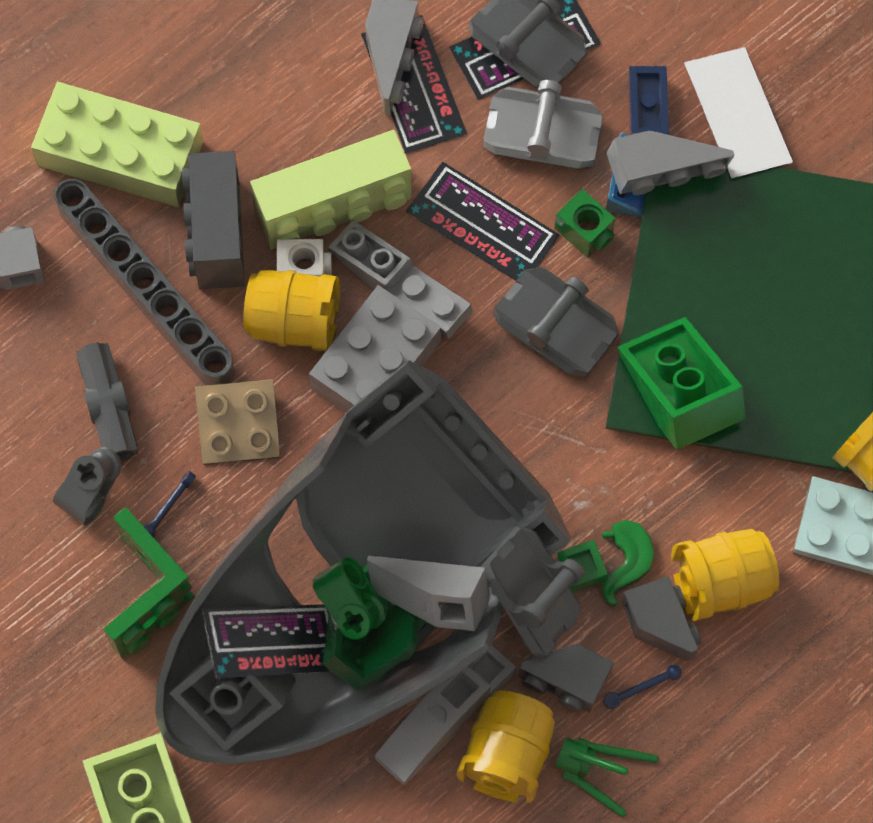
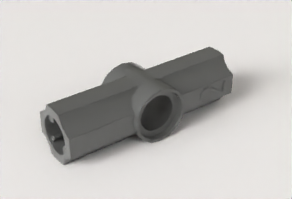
M96 342L85 345L76 353L81 375L86 386L84 395L92 423L96 424L101 446L114 450L119 456L120 461L128 460L138 454V446L128 416L131 412L122 381L118 380L109 344Z

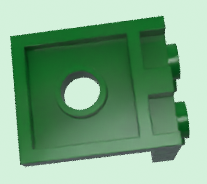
M126 507L113 517L120 536L159 581L103 628L111 647L121 658H124L128 653L135 655L140 652L150 641L148 636L159 627L162 629L169 627L180 616L179 610L195 597L191 592L192 586L187 581L189 579L187 574Z

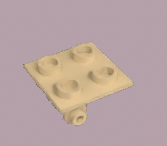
M273 379L195 386L202 464L280 457Z

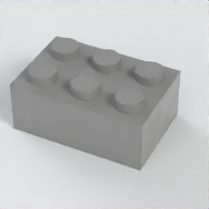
M377 285L309 373L310 388L346 413L408 360L423 367L441 343V327Z

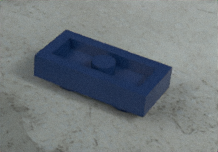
M629 66L630 135L645 131L669 135L667 66Z

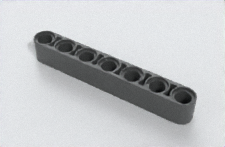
M67 179L61 182L55 190V201L65 223L205 385L231 383L235 375L233 360L224 344L83 182L77 179ZM76 197L83 199L76 206L70 207L65 205L69 199ZM101 224L106 226L98 234L88 232L94 225ZM124 251L129 253V256L123 261L112 259L118 252ZM142 279H151L153 281V284L146 289L135 287L136 283ZM166 306L177 308L175 314L164 317L159 314V311ZM195 333L201 336L200 341L192 345L182 342L189 334ZM219 361L226 365L218 373L206 370L212 362Z

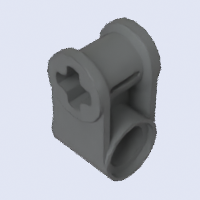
M101 447L94 450L90 455L77 458L65 481L55 493L53 503L84 526L90 524L102 510L106 497L120 474L121 461L114 450Z

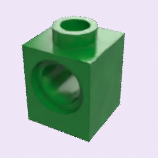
M581 189L556 214L554 229L588 258L596 249L599 252L604 250L613 240L616 218L586 191ZM583 221H590L597 228L588 231L582 229L578 224Z

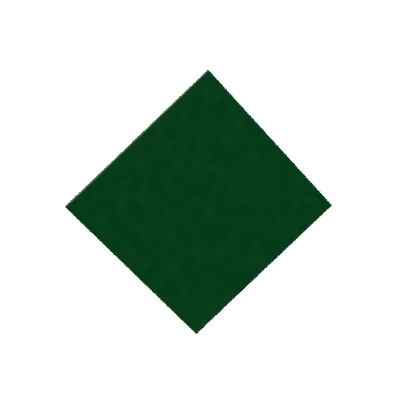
M774 167L731 179L726 168V171L717 177L704 178L703 175L690 178L688 182L682 185L670 187L668 183L655 186L652 191L646 193L620 345L686 317L743 386L746 419L692 443V445L853 473L848 466L843 468L832 457L873 412V183L781 167ZM618 354L605 429L669 440L657 425L622 358Z

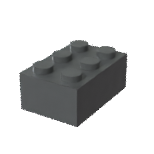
M235 151L188 154L189 168H182L183 190L186 194L184 222L185 227H187L188 239H185L186 261L189 264L190 277H197L199 289L245 287L240 181Z

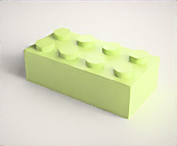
M57 81L31 149L36 164L39 167L179 208L185 193L183 190L182 168H189L188 154L200 153L203 145L201 125L198 122Z
M390 130L250 181L254 211L270 250L277 248V239H303L314 234L316 236H323L335 230L338 225L351 222L352 220L357 223L362 222L376 211L385 208L387 210L397 209L403 206L407 200L411 199V167L395 130Z
M161 733L83 760L103 823H192L168 748Z

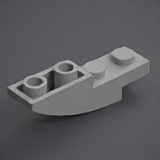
M354 220L328 247L333 255L371 289L374 290L377 285L381 286L440 326L441 334L448 339L473 312L469 302L414 267L410 257Z
M491 645V648L477 660L434 687L388 738L375 755V760L400 783L405 785L459 734L461 725L484 704L486 698L491 697L493 692L498 691L515 675L517 667Z

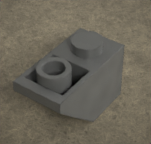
M669 576L624 591L621 603L635 638L685 661L695 658L698 651L697 645L701 644L700 636L694 622L687 623L682 610L686 608L684 595L678 585L673 587Z
M576 644L550 652L545 657H534L524 660L520 666L518 677L524 679L523 684L530 690L539 694H544L545 691H548L560 697L559 703L564 707L580 713L581 709L590 713L611 672L614 662Z

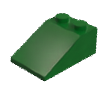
M686 317L617 347L620 357L657 425L676 450L746 419L743 386Z

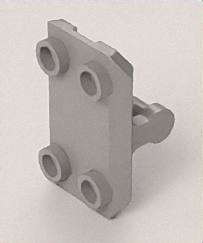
M540 81L538 92L507 87L492 96L483 147L497 155L578 169L592 167L595 161L602 114L591 101L560 96L562 87L556 81Z

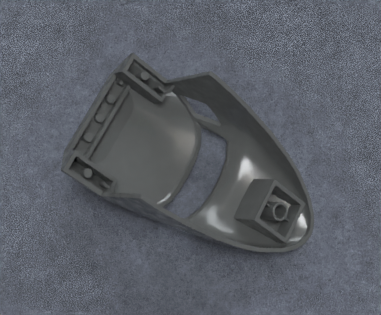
M408 360L351 407L327 432L261 508L203 584L170 642L156 686L155 712L161 734L169 746L177 752L203 762L237 764L281 758L317 747L372 723L446 681L491 648L504 608L492 588L488 587L490 600L475 631L455 629L447 639L415 652L410 659L404 662L401 661L389 669L381 679L376 682L372 681L359 691L331 672L216 678L202 609L301 605L277 573L268 545L269 536L294 499L297 500L302 527L317 551L330 566L343 557L349 556L364 567L367 564L368 556L482 567V564L515 527H522L537 532L551 556L570 542L571 536L550 494L442 376ZM390 602L386 605L387 610L393 606ZM426 622L418 630L417 648L435 629L434 625Z

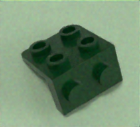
M395 604L387 610L386 619L378 628L371 629L365 637L355 640L344 636L331 614L328 613L323 665L332 674L339 676L359 691L372 681L376 682L381 679L389 669L401 661H407L413 656L418 646L419 617ZM353 619L348 624L351 626L356 621Z

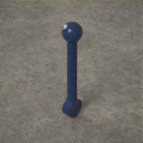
M188 471L183 476L179 486L150 524L143 526L152 537L155 536V529L184 490L195 480L196 475L191 471Z
M670 665L666 672L618 694L616 692L607 693L604 703L609 709H615L619 706L620 701L668 679L678 680L682 675V670L677 665Z

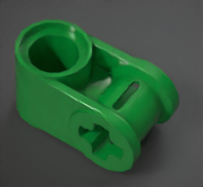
M349 556L343 557L313 578L312 585L316 596L325 605L344 636L355 640L361 639L371 629L378 628L385 621L387 608L367 579L362 566L354 558ZM371 607H375V610L369 613L368 610ZM354 619L356 623L350 626L348 623Z

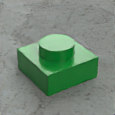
M595 540L557 552L559 562L571 559L576 561L584 570V576L577 584L570 585L573 592L608 580V574Z

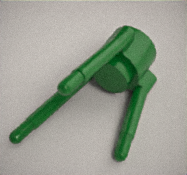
M567 737L555 766L565 771L563 779L578 785L619 816H625L626 810L579 776L580 773L588 775L592 765L622 775L629 773L628 768L596 757V753L652 763L658 762V756L592 743L580 737L578 741Z

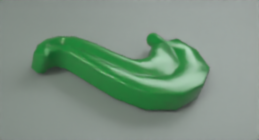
M628 520L612 524L611 531L602 533L604 539L614 538L615 546L623 552L626 559L621 567L608 576V580L603 581V598L612 607L618 603L614 596L615 592L644 577L650 571L654 558L651 537L641 524Z

